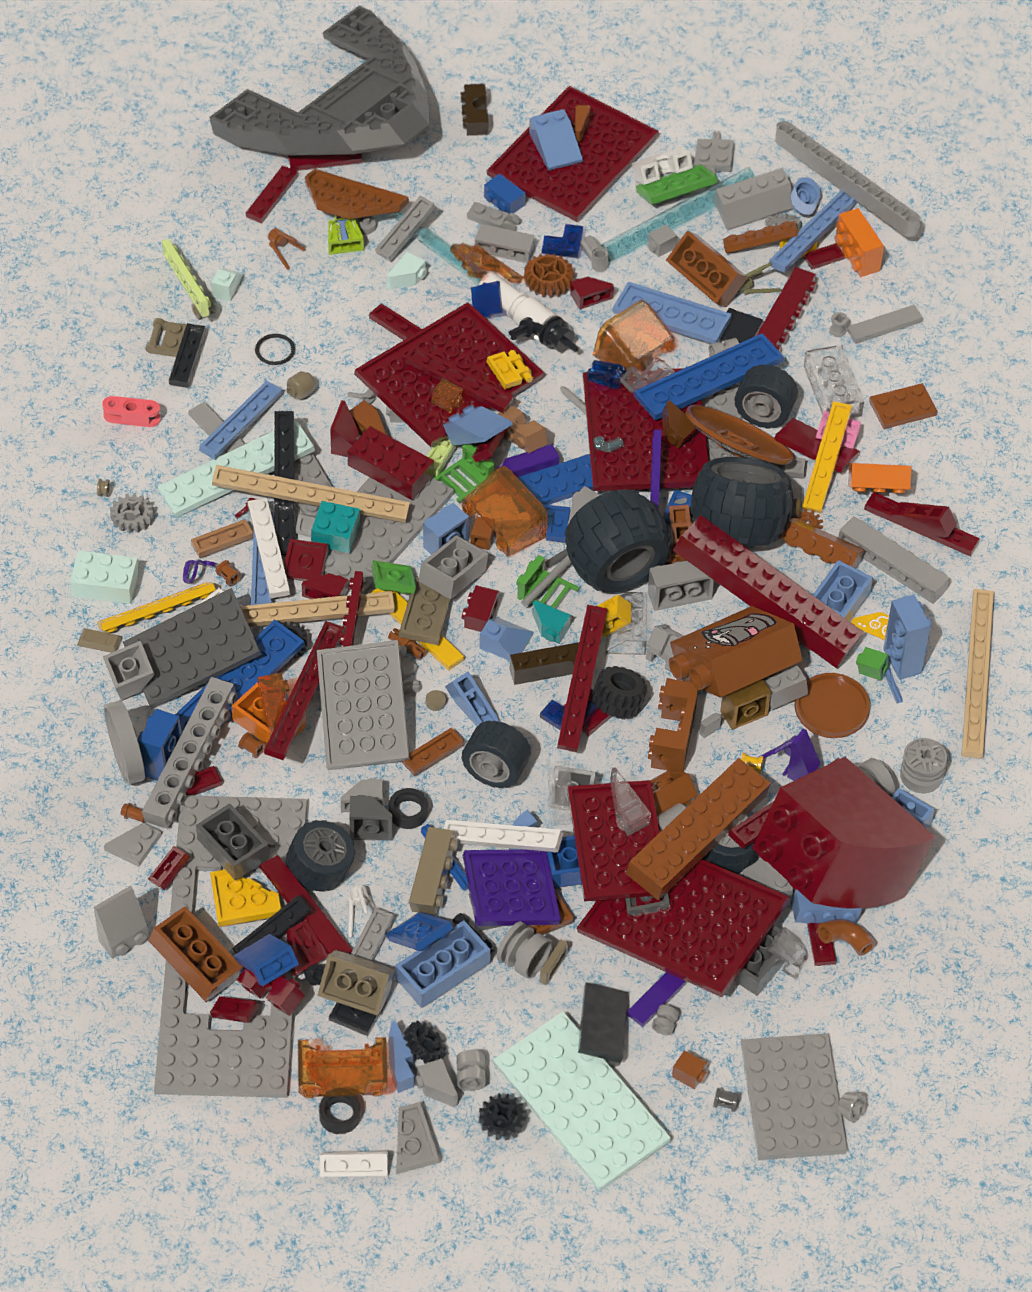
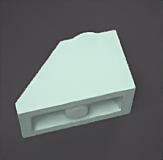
M406 252L388 273L387 288L391 290L416 285L420 279H424L426 276V261Z
M218 269L211 282L212 297L230 302L244 274L229 269Z

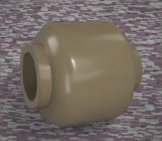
M299 371L287 380V393L299 400L311 394L315 389V380L307 372Z

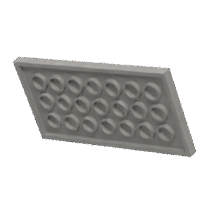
M369 477L356 492L410 502L406 523L360 514V526L350 554L329 549L323 575L331 573L348 579L349 589L350 578H354L355 571H361L364 576L362 594H366L374 585L371 569L372 561L393 563L423 530L425 520L436 515L454 495V489L431 478L415 498L410 500Z

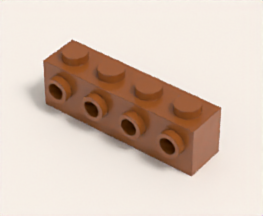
M795 517L789 520L787 528L781 536V539L786 540V544L792 547L799 546L803 548V552L809 555L816 554L826 563H836L839 560L855 569L858 568L865 551L852 543Z

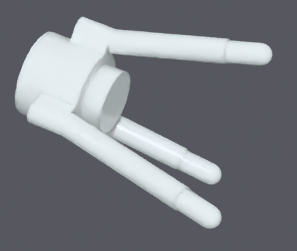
M362 885L355 886L350 890L351 898L348 899L349 938H352L354 905L357 908H362L365 914L368 913L367 904L372 912L375 908L371 895H368L366 887Z

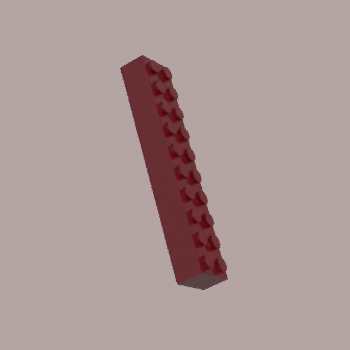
M702 515L681 535L673 550L750 607L753 606L794 623L798 641L835 668L851 652L863 634V631Z

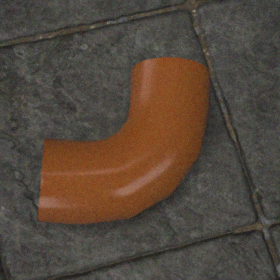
M829 920L820 923L818 926V935L824 943L827 944L837 940L844 941L852 946L859 956L867 954L876 945L867 931L849 920Z

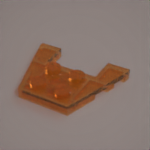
M453 243L450 248L457 261L461 260L463 262L462 268L468 269L467 275L469 277L482 278L483 270L498 272L508 282L521 283L524 278L484 251V248L479 245L469 246L465 243Z

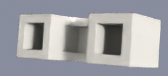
M682 147L632 163L635 181L644 185L659 180L660 175L663 173H680L693 168L690 151Z

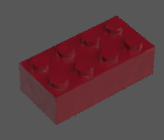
M371 426L347 451L349 467L410 500H413L434 476L433 459Z

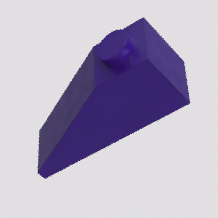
M802 728L792 742L787 778L793 781L820 769L821 765L808 732L804 728Z

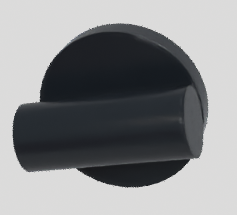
M321 964L310 965L306 971H303L305 979L312 985H320L325 966Z

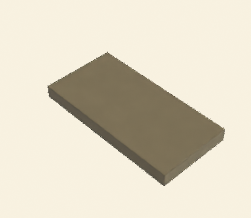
M415 577L416 589L414 594L410 593L399 637L438 645L451 599L419 582V578Z

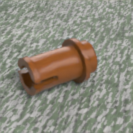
M132 803L122 806L121 815L124 819L131 818L145 823L142 814L143 809L133 806Z

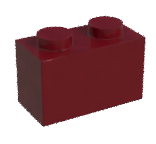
M475 585L473 593L470 592L468 595L467 604L469 605L467 608L464 607L462 612L464 628L479 632L483 630L488 620L493 619L498 605L499 590Z

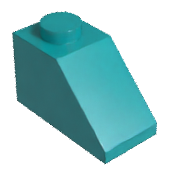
M534 600L532 615L541 637L560 644L570 628L571 615Z

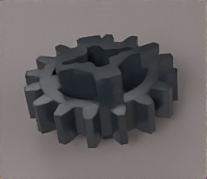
M419 1021L412 1022L403 1032L405 1034L403 1039L408 1042L406 1047L410 1049L411 1054L417 1055V1060H423L424 1064L443 1059L447 1054L445 1052L447 1047L442 1044L444 1040L441 1039L438 1032L435 1033L432 1026H427L425 1022L422 1024Z
M498 1093L497 1099L489 1096V1103L483 1101V1107L479 1108L481 1130H488L487 1136L490 1137L494 1134L496 1140L503 1136L504 1140L507 1141L508 1135L516 1138V1131L522 1133L523 1126H526L527 1112L523 1110L524 1104H517L518 1098L515 1097L511 1100L509 1094L502 1098L501 1094Z

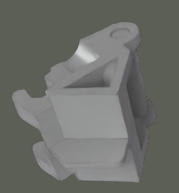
M666 624L655 626L647 643L649 648L646 660L652 662L654 655L665 660V669L671 672L669 659L674 656L670 642L684 635L670 629Z

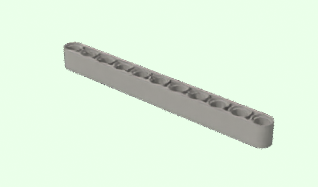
M781 121L777 123L775 142L903 235L914 237L918 234L920 216L915 211L790 122Z

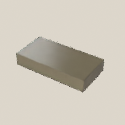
M562 939L559 941L540 971V983L548 985L567 956L568 942Z

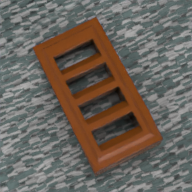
M576 106L575 138L577 144H580L590 119V106Z

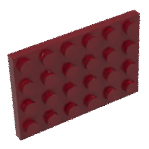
M651 780L568 786L567 794L584 902L652 896L626 874L630 860L660 833Z

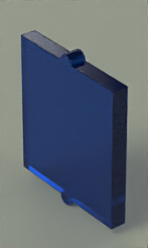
M500 281L483 282L482 285L471 287L472 306L480 314L490 318L493 315L503 313Z

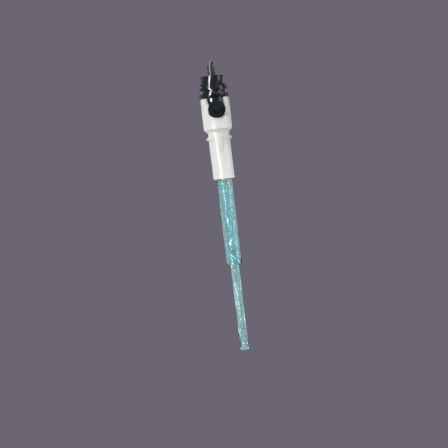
M401 211L388 213L398 221L404 215ZM420 226L415 234L418 235L419 242L474 282L482 294L505 310L510 318H513L518 327L508 332L511 340H516L522 336H532L547 348H554L558 352H563L567 348L574 352L579 350L576 344L573 343L574 332L569 329L568 323L562 317L555 314L536 298L519 292L496 273H488L430 228H422Z

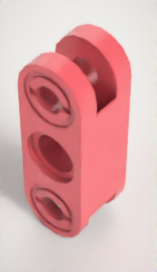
M109 396L102 402L104 419L109 423L155 427L161 421V415L159 414L160 405L153 400Z

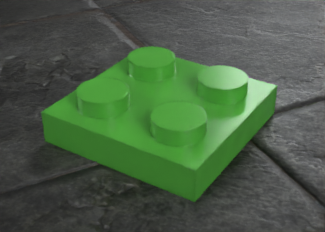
M376 560L372 561L371 569L375 588L383 591H398L402 594H414L416 585L411 566Z

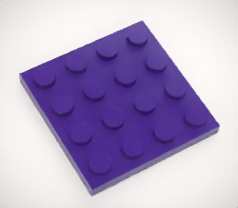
M526 849L464 850L462 856L476 926H513L519 921L526 925H559L560 915L547 851Z

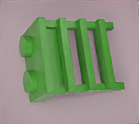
M464 444L462 446V459L441 472L439 476L434 477V479L441 480L445 485L454 489V493L459 496L456 499L458 503L467 501L468 497L476 495L479 489L483 490L486 484L494 482L493 461L489 459L476 463L472 456L477 447L471 444ZM458 468L461 472H463L469 479H471L476 484V486L470 484L455 469ZM449 474L450 476H452L458 483H460L468 491L465 493L446 475Z
M538 555L534 561H530L526 572L518 577L516 585H518L517 599H524L549 574V572L545 571L544 557ZM558 576L553 580L555 582L542 600L539 601L547 605V602L558 587L564 585V589L551 605L555 609L558 608L571 589L576 592L579 590L578 586Z

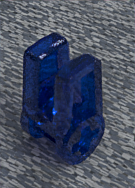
M594 360L592 368L587 371L588 381L607 386L611 389H618L621 385V380L627 375V370L623 365Z

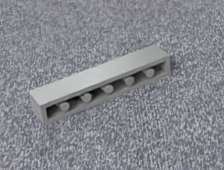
M853 516L839 530V538L865 550L862 556L864 560L932 604L947 591L950 578L944 572L935 569L928 562L921 560L911 551H907L898 545L897 542L890 540L864 521Z

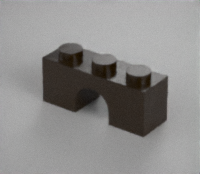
M464 84V92H460L461 103H464V105H461L462 115H465L462 118L463 128H466L467 136L488 135L489 121L488 109H486L485 84Z

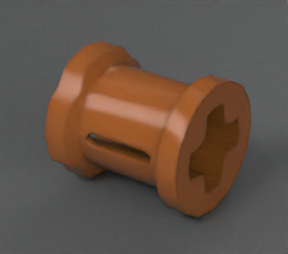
M228 560L222 561L215 570L218 576H222L226 580L228 586L237 584L242 576L239 571H235L231 567Z
M247 732L240 739L238 747L252 753L254 758H258L263 753L266 743L258 741L252 737L250 732Z

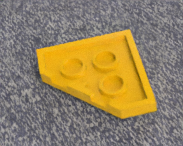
M225 869L210 872L218 927L270 918L281 909L278 893L262 888L261 884L254 880L240 877L235 881Z

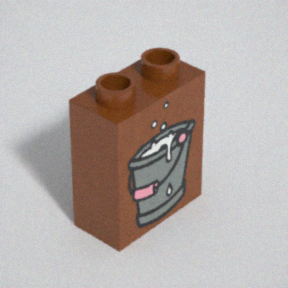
M753 606L670 642L674 657L669 659V668L673 676L677 680L692 682L696 689L707 691L719 698L803 661L794 623Z

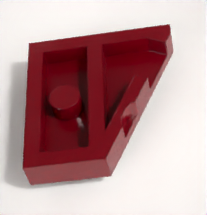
M306 920L286 931L288 945L291 946L299 965L291 969L293 976L307 970L310 965L317 964L328 957V954Z

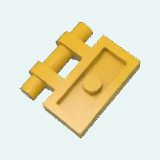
M511 350L508 353L509 357H507L505 352L487 357V364L504 389L521 384L522 378L526 382L533 380L531 370L528 366L524 365L522 357L515 350Z

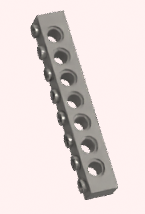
M213 677L210 678L142 810L145 822L168 829L170 823L175 821L177 810L180 805H183L188 788L193 786L195 774L201 770L203 759L206 754H209L214 737H218L220 726L223 721H226L231 704L233 705L236 702L237 693L233 683Z

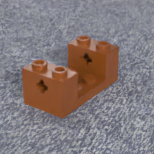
M666 678L665 686L661 685L658 709L662 710L661 718L680 721V723L678 724L677 731L656 728L655 736H650L648 759H651V768L684 772L697 708L698 689L695 688L692 682Z

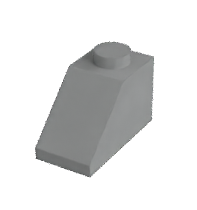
M370 778L360 780L340 797L341 812H350V796H372L383 806L382 779Z
M439 1059L417 1066V1076H414L418 1089L422 1088L424 1095L452 1107L457 1106V1093L443 1060Z

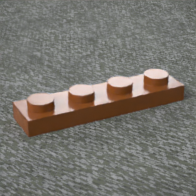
M786 221L777 226H766L763 229L749 230L740 235H729L723 238L725 253L798 236L795 221Z

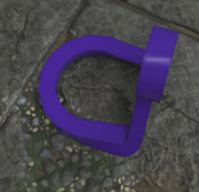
M200 559L186 561L183 570L184 583L191 584L195 580L198 565L215 568L216 563ZM192 563L194 564V571L192 577L188 579V571Z

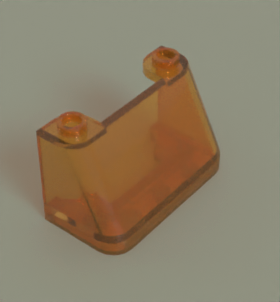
M639 300L603 323L599 329L592 355L629 378L639 373L642 368V359L661 347V352H671L676 345L675 337L650 304L644 300Z
M506 466L496 469L462 500L461 507L464 513L470 516L476 513L480 515L497 534L496 546L507 557L546 538L548 517L544 506Z
M375 1037V1044L370 1047L369 1043L364 1044L365 1049L320 1051V1045H316V1048H313L309 1045V1040H298L299 1094L308 1099L326 1096L383 1095L388 1090L386 1037Z

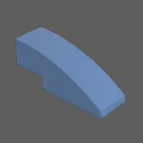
M392 1021L388 1042L389 1066L397 1093L414 1087V1076L410 1070V1067H413V1054L406 1047L407 1043L403 1039L396 1021Z

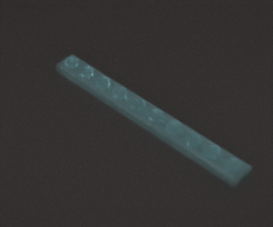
M751 167L739 171L601 244V247L606 248L608 251V261H613L647 243L648 233L666 224L670 229H673L715 207L713 197L716 189L754 177Z

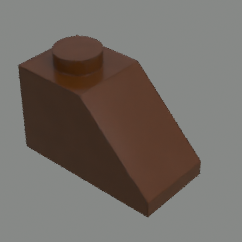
M670 400L666 403L662 411L664 436L679 449L693 436L697 428L688 419L686 414Z

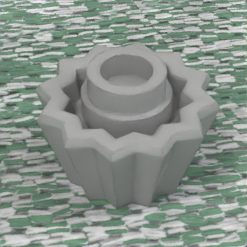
M846 1092L840 1098L838 1109L850 1122L855 1123L864 1114L866 1109L865 1095L862 1093Z

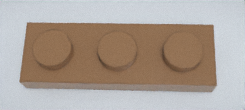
M246 519L195 537L191 539V545L198 557L201 558L252 539L253 531Z

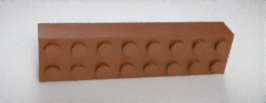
M738 758L630 860L626 874L659 901L738 822L743 820L767 796L771 783Z

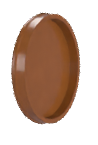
M822 673L806 680L808 695L796 699L794 703L796 715L805 728L822 737L842 738L854 734L864 726L870 713L869 698L865 689L856 680L839 673Z

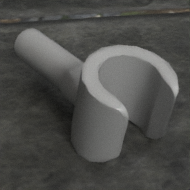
M370 389L365 394L348 392V397L359 398L362 401L365 400L368 404H371L376 398Z

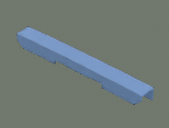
M888 667L885 672L886 680L896 703H902V696L891 674L890 667Z

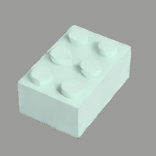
M78 551L70 579L71 596L131 604L139 574L137 558Z

